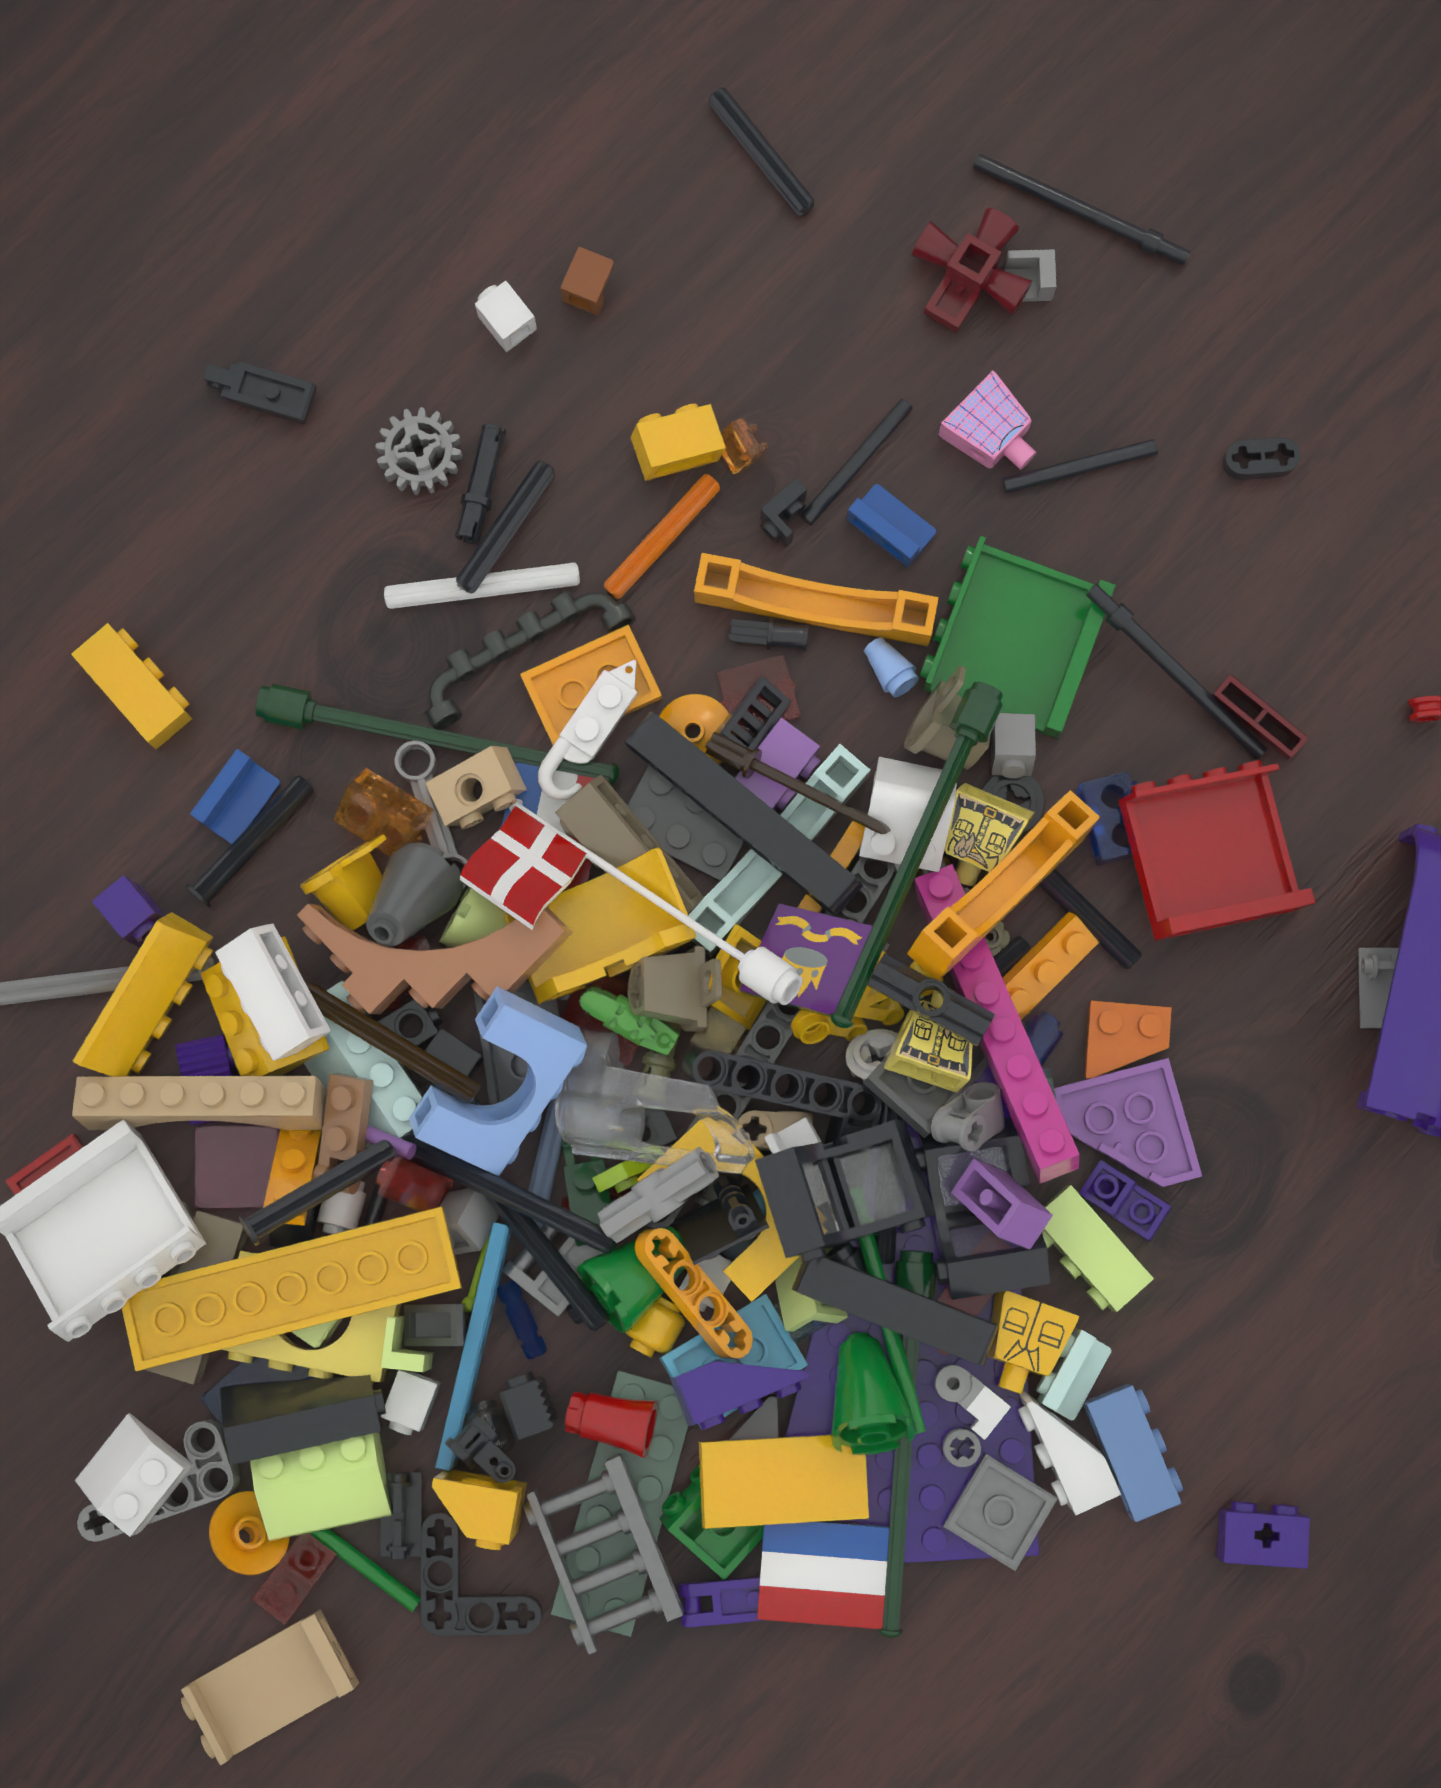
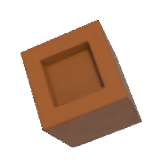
M579 246L560 287L562 301L598 316L604 304L603 290L614 267L613 260Z

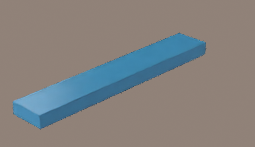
M493 1222L435 1468L450 1471L457 1466L459 1457L445 1442L449 1437L454 1439L467 1424L512 1232L508 1225Z

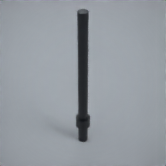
M979 154L974 163V169L1141 246V251L1152 256L1157 253L1183 266L1191 251L1163 239L1164 234L1152 228L1146 231L985 155Z
M1097 583L1088 590L1085 595L1107 616L1105 620L1116 631L1121 629L1256 760L1264 755L1268 748L1132 618L1134 613L1123 603L1118 605Z

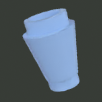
M883 637L873 640L864 649V653L867 655L884 692H890L893 697H899L908 692L918 682L919 677L915 673L916 667L887 643Z

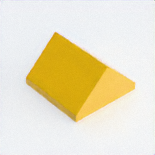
M737 924L734 925L726 939L727 943L744 954L749 950H756L762 942ZM720 949L715 959H719L721 962L722 995L720 1000L708 1007L750 1030L767 1000L750 996L740 991L742 982L739 980L740 971L738 970L740 961L723 949ZM712 974L710 975L709 979L710 991L712 988Z

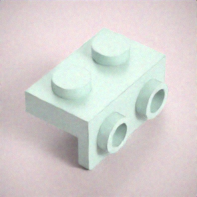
M1075 1329L1073 1334L1070 1335L1049 1376H1042L1036 1389L1040 1393L1037 1401L1067 1419L1074 1420L1107 1361L1111 1348L1097 1341L1094 1336L1087 1332Z

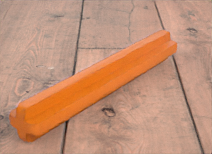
M704 474L604 582L605 590L612 597L618 600L624 596L719 492L720 485L710 475Z

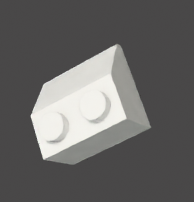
M128 1413L75 1481L94 1507L131 1537L140 1533L194 1465L132 1414Z

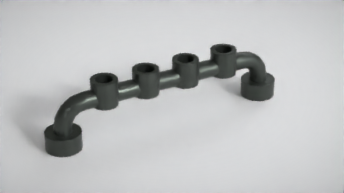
M565 592L551 601L550 605L554 611L540 618L536 611H531L518 618L516 625L519 630L505 637L501 630H496L486 635L481 640L484 649L472 656H470L466 649L453 653L446 660L450 668L439 674L430 686L429 702L431 709L427 712L426 716L434 729L441 730L451 726L461 718L462 713L455 700H445L444 697L445 691L451 685L471 679L478 673V670L491 663H499L507 659L514 650L525 644H533L540 641L549 631L560 625H568L576 621L585 611L592 608H600L605 612L600 620L608 634L626 625L630 626L634 623L636 617L627 603L618 604L611 596L601 592H590L574 599L571 592Z

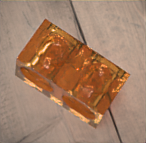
M365 768L346 787L333 821L366 842H370L384 834L387 839L376 848L391 857L394 852L408 843H420L434 809L370 769Z

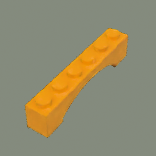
M706 553L701 554L694 589L695 603L869 636L883 637L922 646L929 645L939 598L899 590V592L874 591L823 584L763 570L742 563L738 559Z
M1070 790L994 869L951 907L947 906L922 930L907 955L930 976L940 980L1084 841L1100 816Z

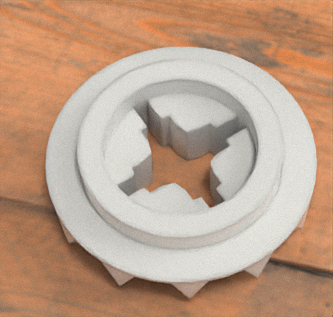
M874 1029L867 1031L864 1035L855 1037L846 1050V1064L853 1078L860 1077L865 1081L881 1063L879 1061L872 1063L871 1053L873 1055L876 1054L880 1058L886 1057L891 1051L898 1033L886 1029Z

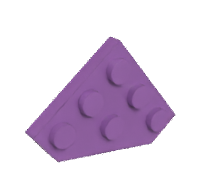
M1169 1058L1051 1089L1071 1136L1159 1187L1202 1177Z

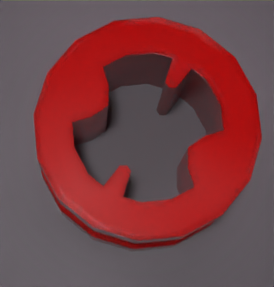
M1423 696L1407 701L1408 707L1413 709V713L1409 716L1410 722L1421 723L1441 720V696Z

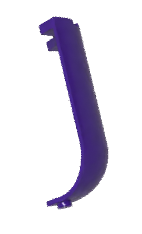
M1414 824V826L1399 834V842L1416 845L1414 878L1368 1090L1360 1092L1357 1109L1404 1122L1407 1121V1118L1413 1119L1412 1126L1418 1128L1419 1133L1441 1138V835L1437 834L1438 829L1435 827Z

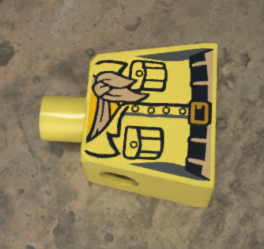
M967 783L961 785L956 791L952 818L944 848L946 854L959 859L955 872L960 883L975 886L981 869L988 872L994 869L1013 850L1035 812Z
M934 990L931 1003L925 1000H919L923 1008L931 1011L941 1007L943 998L940 993ZM910 1010L891 1048L884 1068L957 1093L971 1077L973 1044L932 1021L921 1019L914 1011Z

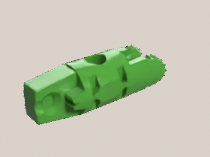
M591 986L580 996L579 1002L581 1003L582 1010H585L586 1013L589 1012L591 1016L604 1022V1027L622 1035L637 1045L668 1056L678 1040L680 1032L666 1021L634 1015L630 1010L628 998L621 994L616 996L607 990H602L601 987Z

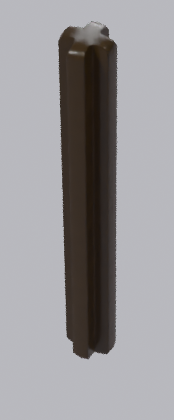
M309 982L306 984L324 1017L464 1102L471 1103L476 1098L481 1087L479 1083L367 1015L357 1011L354 1007L316 984Z

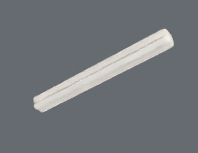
M566 563L488 573L473 594L459 588L456 577L386 586L384 588V598L387 607L393 609L577 586L580 583V575L576 563Z

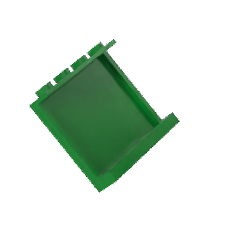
M980 536L976 547L968 545L961 564V568L967 570L963 584L954 582L947 604L954 606L949 620L941 617L933 639L940 642L936 656L927 655L920 673V677L927 679L923 691L931 693L941 680L946 682L957 667L962 665L966 668L964 683L957 695L962 698L965 690L970 689L973 682L989 684L1003 694L1001 699L1003 707L1000 713L1035 714V732L1058 739L1064 728L1105 616L1085 595L1095 584L985 545L986 537ZM1100 580L1098 583L1111 597L1116 585L1104 580Z

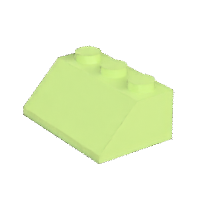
M379 1432L250 1461L254 1492L270 1541L392 1515L389 1489L386 1487L387 1477Z

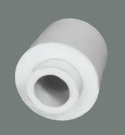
M360 1182L358 1191L353 1195L339 1192L321 1203L317 1222L324 1224L323 1232L336 1234L358 1227L366 1198V1193L363 1192L365 1182Z

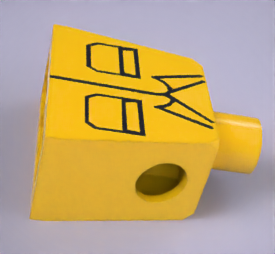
M1010 1291L995 1293L991 1322L998 1325L999 1328L987 1357L1005 1363L998 1387L1022 1394L1029 1372L1049 1376L1073 1332L1079 1316Z

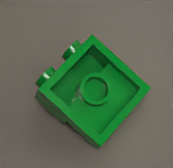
M699 1463L690 1475L692 1483L683 1493L674 1492L665 1500L662 1505L663 1515L659 1519L669 1532L725 1580L761 1541L764 1525L702 1528Z

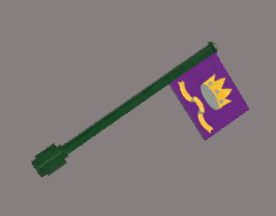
M973 682L971 688L965 690L950 723V727L955 731L956 741L873 926L778 904L759 947H765L795 967L797 974L802 977V986L798 994L787 1006L828 1016L832 1023L840 1028H850L853 1026L851 1020L969 753L978 742L984 743L988 741L1002 710L1003 704L1001 699L1003 694L997 688L983 682ZM742 983L740 988L742 993L765 999Z

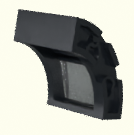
M1011 1117L1004 1118L1005 1128L988 1139L975 1151L964 1150L959 1143L952 1141L947 1143L937 1142L933 1138L932 1133L925 1138L919 1134L920 1148H914L921 1170L924 1172L925 1183L936 1215L931 1217L940 1260H935L939 1285L947 1284L951 1300L1051 1284L1047 1246L1042 1233L1031 1249L999 1238L951 1193L974 1158L1006 1171L1023 1188L1030 1187L1025 1148Z
M892 1120L845 1135L840 1138L842 1142L840 1146L834 1147L833 1142L824 1145L822 1142L791 1147L755 1160L785 1258L800 1256L801 1262L805 1263L826 1256L824 1249L897 1227L901 1228L902 1234L926 1227L924 1219L934 1216L936 1213L906 1121Z

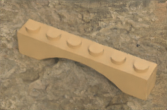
M317 1076L77 1077L72 1116L88 1130H109L123 1119L134 1128L173 1121H223L267 1126L283 1130H322L327 1088Z

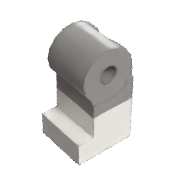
M943 1366L934 1377V1387L938 1395L947 1401L957 1402L972 1414L976 1420L970 1428L984 1440L1011 1408L960 1366Z

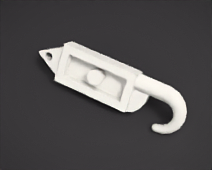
M632 660L609 672L606 670L602 672L542 761L538 770V783L542 791L549 797L556 800H568L582 789L581 784L577 783L570 789L561 790L553 784L552 776L563 759L575 764H586L595 758L638 695V692L635 690L636 660ZM626 668H632L633 671L631 673H626Z

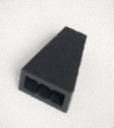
M370 1375L220 1387L222 1426L231 1465L380 1432L378 1415L386 1414L382 1389L373 1391Z

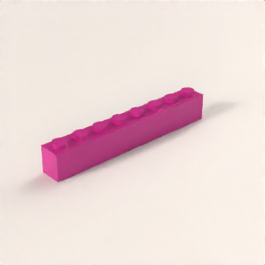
M952 864L941 868L939 872L933 871L915 878L916 898L928 925L947 906L951 907L965 895ZM983 938L949 971V974L959 995L995 1014L979 1044L994 1079L1000 1088L1003 1100L1038 1181L1043 1183L1079 1169L1080 1154L985 938Z

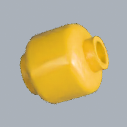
M660 1297L638 1323L626 1332L633 1339L630 1347L648 1357H652L655 1351L659 1353L670 1352L685 1325V1320L679 1314L680 1310L673 1302Z

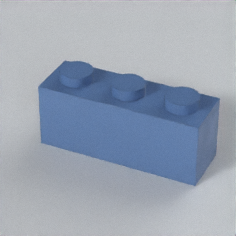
M1124 1384L1085 1400L1083 1407L1121 1493L1120 1496L1129 1518L1134 1522H1138L1181 1504L1178 1492L1183 1491L1181 1481L1174 1467L1169 1469L1166 1467L1161 1455L1167 1451L1166 1445L1157 1428L1151 1430L1145 1414L1151 1411L1141 1389L1135 1391L1133 1385Z

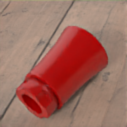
M575 1391L567 1408L565 1431L580 1434L581 1438L611 1445L645 1458L655 1430L658 1401L625 1399L592 1392L588 1395Z

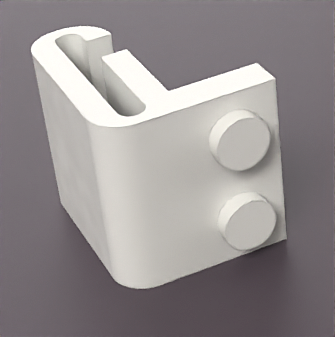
M884 757L878 758L868 815L886 824L891 831L887 834H879L865 827L859 856L901 864L942 769ZM956 785L919 866L920 869L935 872L940 870L955 803Z

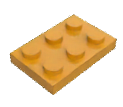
M629 625L520 674L552 745L555 744L560 733L604 670L609 672L632 660H636L635 690L638 692V695L623 716L662 699V694ZM629 667L625 670L626 673H631L633 671V669Z

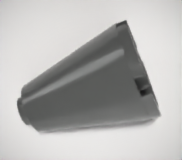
M408 843L391 855L366 921L367 930L375 941L384 946H397L450 911L457 904L463 890V882L460 880L461 874L455 863L450 866L442 858L444 852L425 843Z

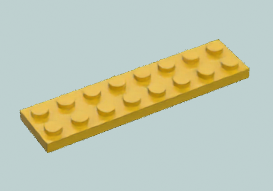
M438 1207L164 1277L155 1285L142 1289L129 1298L122 1307L135 1371H140L460 1289L462 1284L444 1208Z

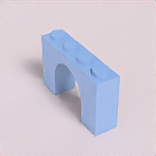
M497 986L475 1018V1021L483 1039L518 1055L528 1063L524 1082L512 1096L492 1105L466 1103L438 1088L430 1086L409 1119L415 1138L499 1176L505 1166L511 1164L517 1157L520 1144L526 1135L537 1128L543 1110L550 1100L558 1097L563 1088L565 1078L573 1067H577L581 1063L588 1045L578 1026Z

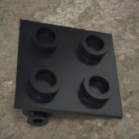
M720 1173L719 1177L714 1180L713 1189L718 1197L717 1199L674 1220L694 1265L704 1260L713 1259L722 1251L742 1241L751 1240L759 1232L769 1228L748 1183L740 1187L735 1176L730 1173Z

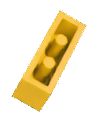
M107 623L71 655L143 738L157 750L192 720L190 715L184 710L190 704L174 686L169 691L163 686L159 679L164 674L149 657L142 662L135 654L134 650L139 645L124 628L116 632Z

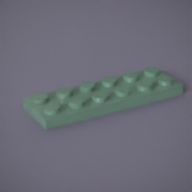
M618 1370L611 1397L658 1401L657 1420L652 1442L645 1458L598 1442L588 1481L600 1477L601 1471L607 1469L604 1463L606 1459L622 1453L657 1541L662 1524L659 1519L663 1515L662 1505L670 1495L688 1424L673 1385ZM606 1492L582 1502L573 1534L617 1516L616 1511L622 1509L617 1493L609 1495ZM621 1532L568 1554L566 1563L574 1580L632 1556V1551L638 1547L632 1533L625 1535L624 1532ZM639 1571L580 1595L579 1597L588 1620L642 1598L648 1572L642 1575ZM559 1583L551 1615L575 1621L562 1585ZM636 1619L608 1631L631 1637Z

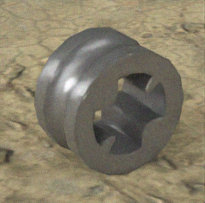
M954 1429L943 1440L942 1449L944 1456L957 1467L971 1466L980 1456V1441L973 1432L967 1429ZM966 1437L970 1438L972 1445H968V1447L973 1449L971 1455L966 1458L961 1454L954 1458L951 1451L955 1450V1448L950 1446L953 1439L958 1438L962 1441Z

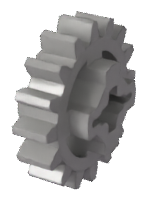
M420 407L418 415L412 417L410 411L405 409L404 420L399 421L394 416L390 418L393 426L391 431L381 428L380 434L385 442L376 443L375 447L377 452L384 456L378 458L377 462L380 469L388 468L384 473L388 482L398 478L396 484L398 490L403 491L408 485H411L414 495H419L421 487L426 486L430 494L435 493L434 483L439 481L445 487L449 485L445 476L447 472L457 475L458 468L453 460H461L463 455L460 449L454 447L460 445L461 440L459 434H451L454 427L450 420L441 425L442 417L440 412L436 411L431 418H428L425 409ZM419 428L429 429L434 431L435 433L428 434L420 430ZM406 433L401 443L396 445L398 439ZM417 446H422L424 455L421 457H416L415 448ZM442 457H443V459H442L441 463L438 465V467H436V468L433 470V467H434L435 463L437 462V460H438L439 458H442ZM410 468L418 472L419 475L409 474L403 470Z

